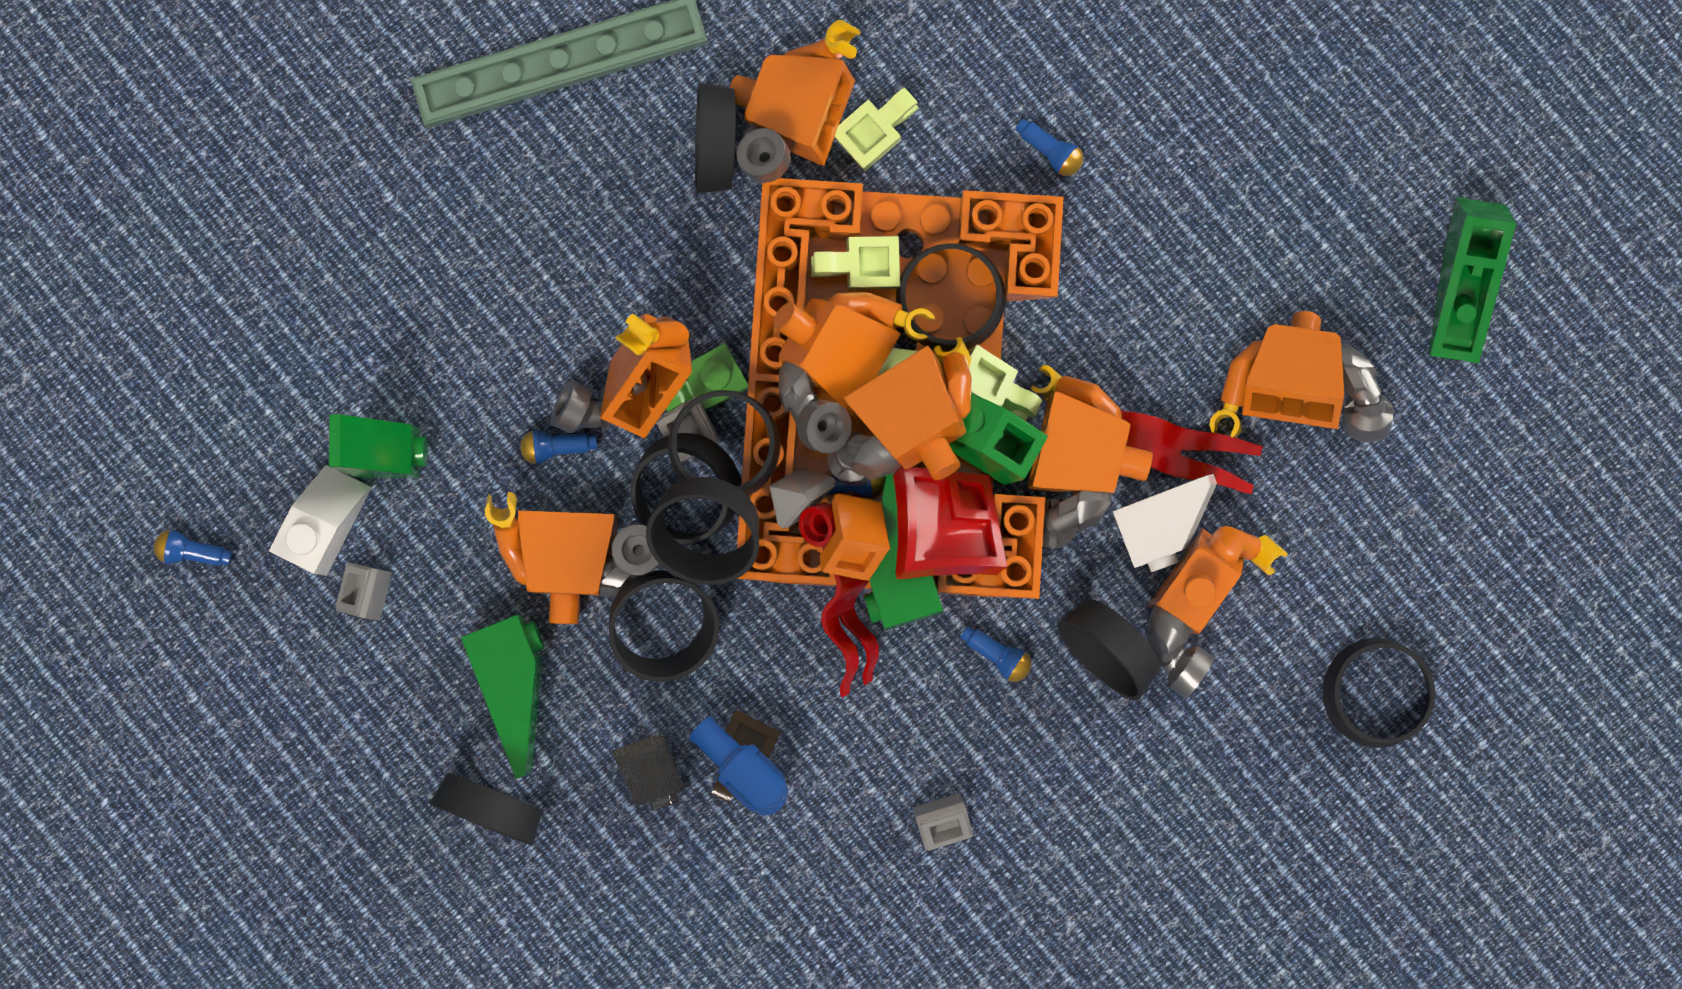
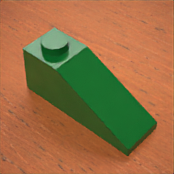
M1456 198L1443 252L1429 346L1430 356L1473 363L1480 362L1516 227V221L1505 204Z
M329 414V467L358 478H420V467H426L428 461V442L426 437H420L419 428L406 423Z
M895 473L886 476L882 497V508L890 549L869 580L872 592L863 594L872 623L882 620L885 631L943 613L933 576L910 579L896 578L898 521L893 479Z
M515 615L461 637V640L515 779L532 773L542 667L538 651L545 649L536 623L534 621L527 623L523 615Z

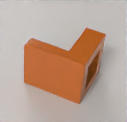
M838 493L831 502L836 531L820 555L822 572L869 581L890 549L882 502Z

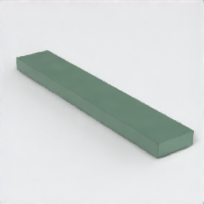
M671 0L417 76L410 80L424 126L428 129L708 45L696 1Z

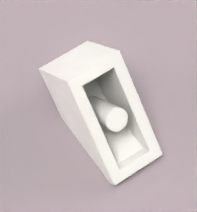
M325 465L292 505L269 552L313 574L327 576L372 487L329 467V465Z
M1214 474L1201 477L1113 511L1134 568L1148 563L1150 571L1154 572L1179 562L1176 552L1189 547L1217 482Z

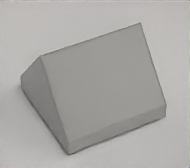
M693 399L658 419L656 424L663 437L670 435L671 427L677 415ZM701 402L698 403L685 415L678 433L697 434L718 444L720 439ZM678 453L681 463L694 458V456Z
M796 469L772 484L770 491L777 524L784 529L798 522L801 513L806 508L821 503L834 488L836 480L830 475Z
M348 562L335 607L336 611L380 621L392 572Z
M960 793L912 807L925 851L973 837L967 810Z

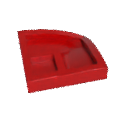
M901 467L893 475L898 521V547L895 571L897 579L957 574L998 575L1007 568L990 475L954 472L941 480H934L928 469L916 467L909 469Z

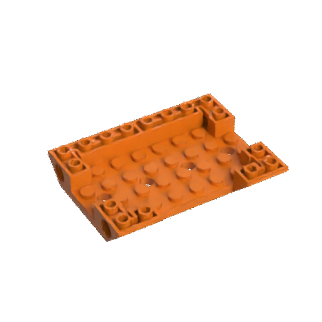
M784 178L762 183L748 396L760 402L774 419L780 437V455L776 468L769 480L758 491L748 496L753 502L759 517V550L752 567L737 579L836 587L837 585L834 574L822 572L820 555L823 552L822 547L812 546L803 538L799 529V521L784 529L777 524L770 491L772 484L796 469L830 475L832 472L828 467V453L817 452L803 445L798 437L797 425L790 411L788 410L785 413L778 389L779 370L782 366L779 362V353L788 337L774 328L773 322L779 309L789 302H792L804 311L808 302L813 298L828 301L836 293L868 292L896 303L897 289L848 290L847 275L811 277L810 257L814 256L813 253L846 252V240L848 237L899 236L902 233L911 232L920 237L923 243L922 251L940 244L955 243L972 247L986 255L996 266L1002 277L1006 295L1005 302L1057 298L1064 197L963 190L961 198L864 192L863 184ZM958 249L939 250L924 257L912 270L906 284V305L909 313L915 309L922 308L927 309L934 315L935 321L928 320L923 316L912 318L923 331L940 339L956 340L957 337L965 338L974 334L989 320L996 303V285L988 267L975 255ZM899 255L900 276L913 258H904ZM1004 313L995 331L983 343L978 345L1000 360ZM896 325V327L893 328L896 331L905 330L904 327L899 325ZM917 342V347L915 350L919 351L923 349L925 346ZM748 403L741 485L751 480L761 470L767 459L770 444L765 421L758 411ZM857 414L854 417L850 416L852 423L851 433L855 432L870 437L875 436ZM955 454L961 464L955 472L988 475ZM923 461L913 466L916 468H926ZM990 476L991 485H992V490H993V477ZM884 488L879 495L873 498H863L882 502ZM854 492L842 493V494H844V495H849V496H850V495L854 494ZM836 494L827 495L821 503H831ZM994 494L1007 568L998 575L957 574L933 576L938 594L1039 599L1045 497ZM740 515L737 549L743 546L752 534ZM870 581L864 589H872Z

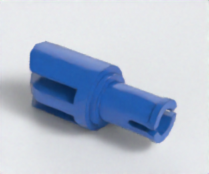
M712 716L703 720L693 730L689 740L695 743L720 768L718 771L720 775L718 781L744 807L752 812L764 816L773 815L781 810L787 801L788 787L780 769L754 744L740 746L716 723Z

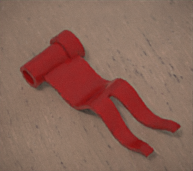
M1121 410V419L1130 423L1126 446L1152 452V469L1166 475L1187 480H1196L1214 474L1217 485L1242 493L1252 494L1253 484L1219 467L1182 456L1181 451H1223L1261 456L1263 446L1219 433L1186 429L1161 418Z
M857 494L850 495L854 497L863 498L862 496ZM827 502L818 503L806 508L799 518V529L803 538L812 546L822 547V550H824L836 531L832 503ZM834 574L837 584L835 596L823 609L821 623L824 632L842 651L846 661V673L840 685V697L843 698L850 693V685L858 669L859 655L856 645L841 627L840 620L861 641L866 651V665L862 675L864 685L873 681V671L879 658V646L875 636L858 619L854 608L855 599L869 581Z

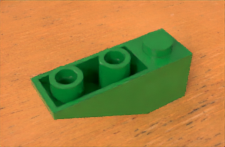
M971 392V411L963 419L967 432L949 445L955 454L1006 485L1026 478L1048 435L1006 408Z

